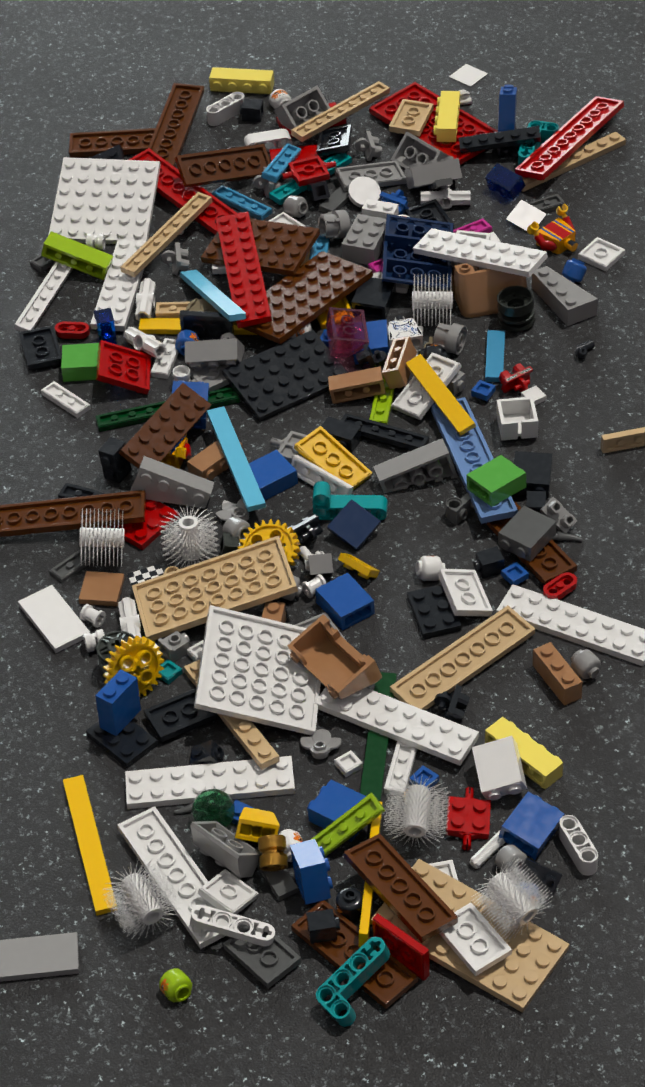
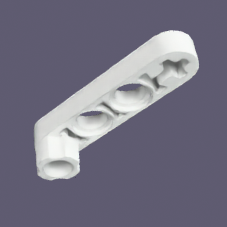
M197 905L191 911L190 926L195 933L201 934L203 931L208 930L260 946H269L274 941L275 929L268 923L205 905ZM222 918L227 920L228 924L226 926H219L216 921ZM239 925H246L250 930L243 933L237 927ZM264 932H267V933H268V935L266 936V938H265V937H262V934H263Z

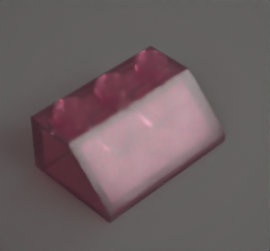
M329 307L326 329L330 356L348 358L363 349L364 344L368 343L369 345L364 310Z

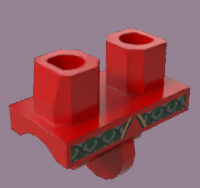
M519 363L512 369L514 374L511 375L507 370L501 372L499 375V380L502 383L501 390L504 393L512 389L514 391L519 390L520 392L527 390L530 384V373L533 369L530 366L525 368Z

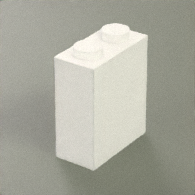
M512 736L472 747L481 793L486 800H498L501 796L518 794L522 790L527 789L518 745Z

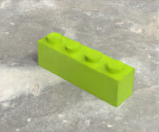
M52 231L43 244L41 254L43 257L102 280L105 279L113 261V255Z

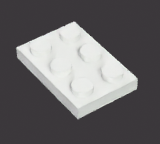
M439 570L438 577L455 616H491L493 610L475 570Z
M472 903L454 912L458 916V923L439 933L475 976L512 954V949Z

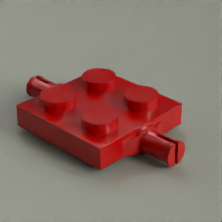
M320 156L288 163L290 172L282 173V179L293 178L298 186H306L307 184L330 179V174L327 169L336 168V162L325 163L321 160Z
M469 787L465 788V797L449 796L448 799L450 800L447 803L450 806H447V811L449 812H447L448 822H446V826L448 827L446 828V835L462 838V848L466 850V844L467 850L471 849V840L489 839L491 800L473 798L474 789L472 787L470 794Z

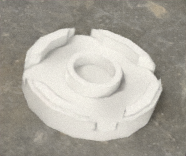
M362 176L352 180L348 187V196L353 204L362 208L366 199L378 201L381 190L375 180Z

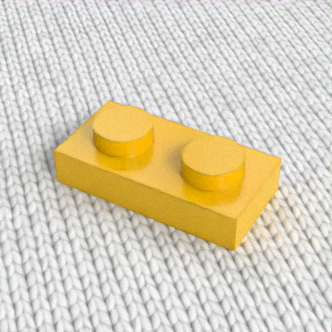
M340 553L338 560L344 563L343 566L345 568L359 571L358 575L365 579H369V577L377 578L379 570L351 554Z

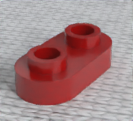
M59 322L55 325V333L59 338L84 339L90 334L89 325L84 322Z
M569 572L558 575L544 585L543 595L550 599L560 600L576 589L577 577Z

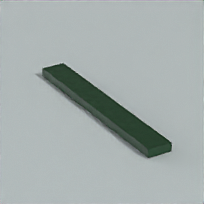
M233 387L209 392V403L211 404L209 409L240 403L239 396ZM165 401L96 415L95 418L99 432L145 423Z
M380 672L382 678L375 683L374 691L394 698V694L390 692V686L396 683L397 673ZM369 730L360 794L368 796L370 793H373L378 801L381 802L389 737Z

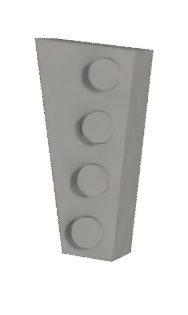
M545 266L537 269L532 274V289L567 326L597 315L598 298L556 271Z
M443 438L373 466L384 493L406 489L412 484L417 486L424 485L426 481H443L444 477L450 476L451 479L458 477Z
M144 456L130 491L145 490L147 500L205 508L214 482Z

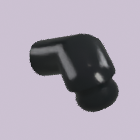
M588 340L576 346L575 354L578 358H585L587 350L595 347L593 340Z

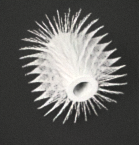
M414 274L412 309L414 320L415 309H417V325L418 309L421 310V325L422 309H424V323L426 309H428V326L430 309H432V326L433 309H435V325L437 309H439V323L440 309H443V324L444 309H446V323L448 309H450L451 325L453 291L451 290L452 284H450V291H448V274L447 291H444V275L443 291H441L440 281L439 291H437V274L435 291H433V274L432 291H430V276L428 279V291H426V274L425 291H422V274L421 291H419V277H417V291H415Z
M187 508V516L183 513L184 517L181 516V519L177 516L178 520L175 521L173 519L172 521L174 522L169 525L160 526L166 529L165 532L160 531V533L166 534L161 537V539L166 540L161 544L167 546V548L162 550H169V547L173 548L169 551L173 554L171 559L174 557L177 561L178 558L182 557V561H188L189 564L191 561L192 564V561L195 560L200 562L199 558L203 560L201 557L210 552L219 551L217 549L214 550V546L217 547L216 545L219 546V544L214 543L217 539L212 538L218 533H213L211 537L208 535V533L214 532L213 529L215 530L218 527L214 526L212 530L207 529L210 527L208 523L209 518H207V521L204 519V516L200 519L198 518L199 514L195 518V515L192 516L191 510V516H188Z
M82 508L79 539L81 565L82 547H85V566L87 547H89V566L90 547H93V566L95 547H97V566L98 547H101V566L103 547H105V566L106 547H109V566L111 547H113V566L114 548L117 547L118 567L119 547H122V567V549L124 548L123 512L122 528H119V510L118 528H115L114 509V528H111L110 509V528H107L106 509V528H103L102 509V528H99L98 509V528H95L94 508L93 528H91L90 508L89 528H87V508L85 527H83Z
M420 781V785H417V783L413 785L412 783V786L404 787V790L400 789L397 791L394 788L393 790L396 791L387 793L386 795L393 794V796L387 797L386 801H392L391 803L395 805V808L386 809L392 811L387 812L390 814L384 817L390 816V818H386L389 821L392 820V816L395 819H393V822H385L393 823L387 824L390 825L389 827H394L392 825L400 826L395 829L403 830L398 832L399 836L404 833L406 835L403 838L410 836L409 838L413 837L412 840L414 838L418 840V838L423 836L430 841L426 837L428 836L426 833L433 837V834L430 832L448 827H441L447 824H443L444 822L448 821H442V819H446L443 818L444 816L439 817V815H444L443 813L446 812L438 810L446 809L444 807H437L448 803L450 799H440L444 797V795L437 794L442 793L440 790H438L439 792H430L434 789L433 787H431L432 789L428 788L431 785L430 783L428 786H424L425 784L421 785L422 781Z
M496 866V875L489 883H484L487 884L485 886L487 888L483 889L487 892L484 895L486 897L479 901H482L479 906L483 902L485 903L481 908L486 905L489 907L487 909L489 911L488 914L492 911L490 916H494L491 919L496 917L493 922L498 918L500 919L498 925L504 926L500 931L507 928L506 934L510 930L512 932L514 929H511V927L517 924L522 928V925L524 927V924L527 923L528 930V922L536 914H540L537 913L538 909L536 907L544 892L539 893L538 890L541 887L534 890L533 887L536 883L533 885L530 883L533 878L529 882L526 881L531 876L526 879L522 877L526 872H520L521 869L518 870L520 866L513 873L510 872L512 869L509 871L502 869V872L500 870L498 874Z
M155 867L153 872L149 870L148 872L144 871L142 874V868L139 873H136L134 868V873L131 870L130 875L125 876L121 880L122 882H118L121 884L117 885L121 887L111 889L112 891L117 890L112 894V897L116 898L114 899L116 901L113 903L119 905L118 908L114 906L117 909L116 914L120 917L124 915V919H126L124 920L125 928L129 924V927H136L137 929L143 924L141 927L143 930L146 924L148 929H150L149 926L151 924L153 926L154 923L157 924V921L159 922L161 918H164L162 917L163 915H178L163 912L171 908L168 907L170 904L173 905L168 901V895L170 894L168 892L171 889L163 881L162 875L160 878V874L154 873Z

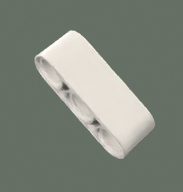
M234 92L209 105L206 108L208 124L217 126L240 114L239 109L240 105H243L244 94L242 92Z
M276 129L248 134L244 138L245 146L265 144L267 152H270V149L283 148L287 143L292 145V140L287 129Z
M563 816L559 822V838L579 872L587 876L593 875L597 871L598 852L575 816Z

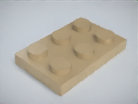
M403 99L389 125V131L398 134H405L407 131L414 136H420L433 111V104Z

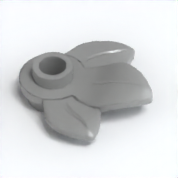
M242 498L237 504L223 500L222 510L216 512V516L224 521L233 516L247 521L249 519V512Z
M319 729L313 733L312 737H301L300 743L304 749L310 750L314 758L324 759L328 757L330 750L336 749L341 745V738H331V733L328 730Z

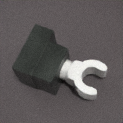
M222 533L219 544L220 554L223 555L238 550V547L242 546L238 541V537H231L230 533Z

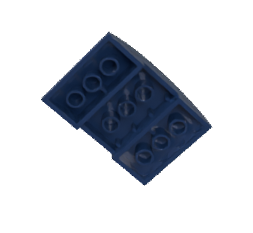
M387 214L382 252L381 281L413 285L415 274V286H417V277H419V286H421L422 274V287H424L426 274V287H428L430 276V288H432L433 274V288H436L437 274V289H439V281L441 282V289H443L444 275V290H447L448 274V290H450L451 261L415 254L413 247L431 228L453 233V223Z

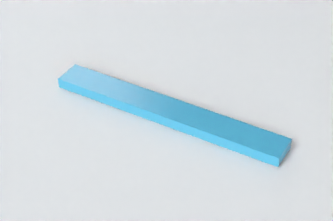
M197 270L180 272V277L227 320L231 322L246 319V313Z
M225 407L207 410V416L247 511L266 508L265 500Z

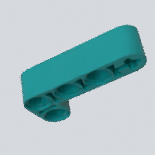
M537 120L529 122L528 127L539 126L541 142L520 146L518 166L538 149L541 143H544L558 131V124Z
M318 481L314 484L313 514L318 515L319 520H333L352 499L373 516L383 520L387 517L388 500L381 495H331L330 485L325 481Z
M372 937L366 941L316 991L318 1002L341 1026H350L356 1018V1013L347 999L390 957V950L380 937ZM366 963L362 969H357L360 964ZM349 979L347 984L341 985L343 980ZM328 995H333L329 1001H324ZM347 1010L344 1016H339L341 1011Z

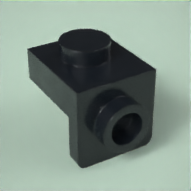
M209 740L192 747L190 764L223 762L224 751L213 740Z

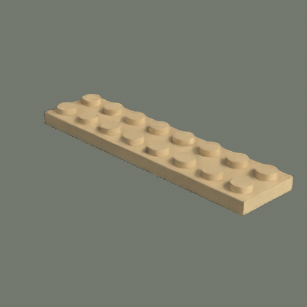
M507 605L391 685L390 692L404 703L427 710L435 704L434 699L437 694L444 691L449 694L453 692L457 684L461 686L534 635L535 628Z

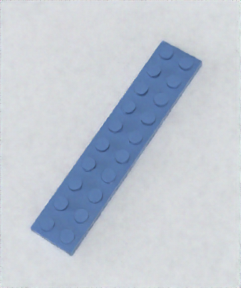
M466 398L456 400L474 421L476 427L462 436L458 434L434 403L430 410L465 489L470 495L471 502L481 524L514 517L518 509L511 496L491 507L467 489L466 474L494 458Z

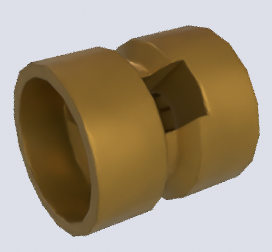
M266 835L258 838V850L262 853L259 857L260 870L279 871L288 868L287 854L284 853L287 849L285 836Z

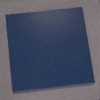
M351 499L327 526V529L357 551L377 529L381 521Z

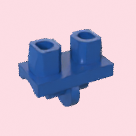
M397 190L396 193L392 192L391 195L381 192V201L399 204V215H403V213H406L405 210L409 209L407 197L404 196L402 190Z

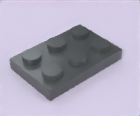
M245 926L240 932L245 933L250 929L248 926ZM264 932V933L262 934V937H265V938H266V936L268 935V933H267V932ZM276 935L273 943L269 946H260L232 937L223 943L224 949L268 989L301 963V957Z

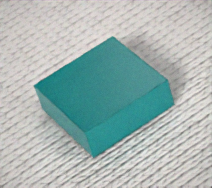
M169 659L161 664L164 670L159 671V674L162 675L160 679L168 685L183 674L182 668Z

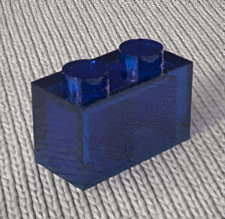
M498 163L485 177L490 190H496L503 197H509L512 200L526 186L522 176Z
M111 308L95 310L94 317L98 342L100 343L103 340L117 344Z

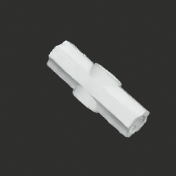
M447 187L441 188L439 191H421V204L436 199L443 209H449L452 206L471 205L470 191H452Z
M145 278L141 282L139 293L136 294L135 317L138 321H140V318H151L152 308H155L156 284L150 278Z
M128 327L124 331L123 337L126 342L132 344L136 350H143L158 359L166 354L167 348H165L163 343L156 340L154 335H147L134 327Z
M130 597L122 598L118 602L121 631H126L142 638L135 600L130 599Z

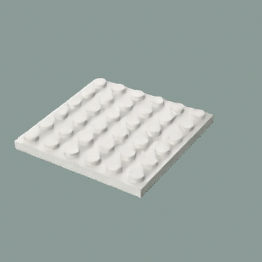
M64 157L49 234L52 231L80 243H86L87 233H93L94 235L105 234L106 244H117V240L124 239L148 241L161 166L160 161Z
M210 605L207 614L194 708L313 735L316 731L318 705L314 702L319 697L321 682L301 663L298 662L296 664L290 658L289 654L291 652L287 647L307 628Z

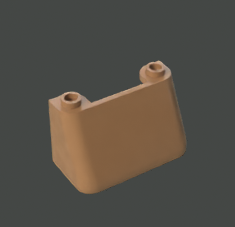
M467 263L454 266V298L461 314L466 318L498 313L497 295L501 290L510 286L527 287L525 276L491 269L475 271Z
M323 614L288 644L287 647L291 652L289 654L290 658L296 664L298 662L301 663L328 688L327 691L332 698L341 700L377 683L382 678V675L375 660L369 655L360 654L340 635L337 629L330 626V620Z

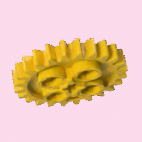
M272 519L269 520L268 524L262 520L261 526L254 523L255 529L248 527L250 533H243L245 539L239 540L242 546H239L238 549L255 544L257 541H264L279 536L282 546L286 545L283 549L289 565L292 566L296 565L293 559H299L297 553L301 552L297 534L293 533L292 527L288 528L286 523L281 525L279 520L275 524H273Z
M136 635L134 639L129 636L127 642L121 640L120 647L116 644L114 645L115 652L109 651L112 657L105 659L109 664L103 666V669L107 671L103 674V677L106 678L104 683L107 684L121 669L137 677L139 697L140 693L146 696V690L152 691L151 685L158 684L156 678L162 677L159 671L164 670V667L160 665L164 662V659L161 658L163 653L159 651L160 647L152 640L144 636L140 638Z

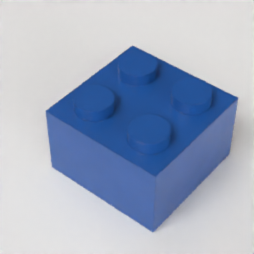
M315 839L290 845L295 881L305 904L330 899V889H333L331 877L327 874V871H330L328 858H325L323 847H318Z

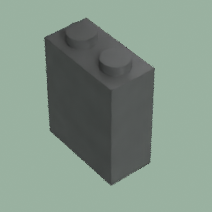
M523 506L499 531L498 546L531 562L556 535V521Z

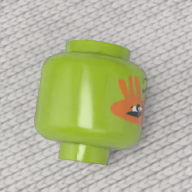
M173 968L163 974L159 981V988L168 1000L180 1002L190 996L192 982L182 970Z

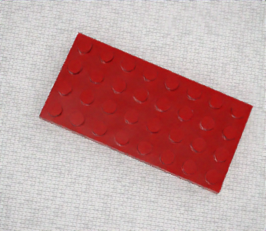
M416 82L369 108L370 114L390 125L403 99L432 103L433 111L421 135L416 137L447 155L453 156L454 159L459 158L460 165L485 150L461 153L459 137L498 132L460 109L456 142H437V135H434L437 97L440 96Z

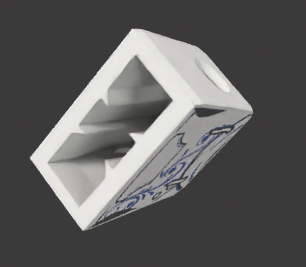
M399 315L395 317L394 321L389 322L390 347L393 339L410 336L415 349H423V334L413 318L405 319L404 316Z

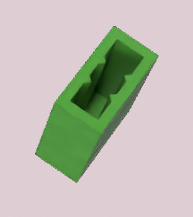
M99 343L62 345L61 370L63 382L97 379Z
M502 455L466 474L467 489L491 507L526 488V472Z

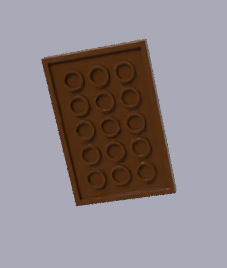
M250 219L261 271L295 276L319 237L320 229ZM217 232L202 254L201 261L203 263L225 266L219 233Z

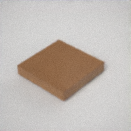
M86 571L79 596V604L118 606L125 579L124 574Z

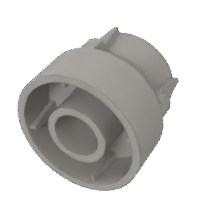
M334 210L326 214H320L318 219L320 235L333 239L345 238L350 229V219L346 210Z
M439 323L434 333V345H441L447 352L459 355L466 342L467 327L457 323L452 325Z

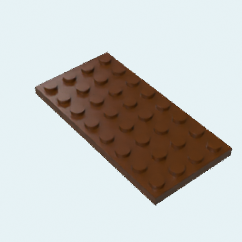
M321 251L300 266L295 276L288 275L266 291L272 318L271 322L243 327L242 329L282 344L373 277V270Z

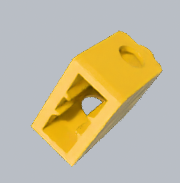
M244 807L239 817L235 838L258 842L259 837L278 835L280 825L273 812Z

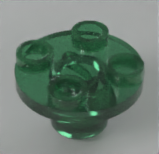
M208 789L201 792L195 798L192 806V814L196 822L217 821L224 827L232 822L235 813V806L231 797L218 789Z

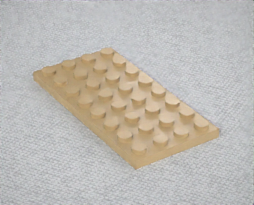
M279 536L132 585L145 636L152 641L169 636L175 631L181 632L206 623L210 605L239 612L298 592Z
M418 859L413 865V870L453 912L472 903L485 919L492 914V911L488 914V908L484 910L486 906L481 908L485 904L484 902L479 906L482 901L479 902L481 899H477L482 896L480 895L481 893L421 859ZM385 902L374 914V916L377 913L428 948L431 960L522 1013L568 951L570 945L530 921L528 922V930L526 923L524 927L523 925L522 928L519 926L517 930L515 928L512 932L510 930L506 934L507 931L505 929L500 931L504 927L503 925H498L499 922L496 923L497 920L493 922L496 918L494 917L489 921V924L497 930L496 932L512 949V954L475 976L440 934L421 943Z

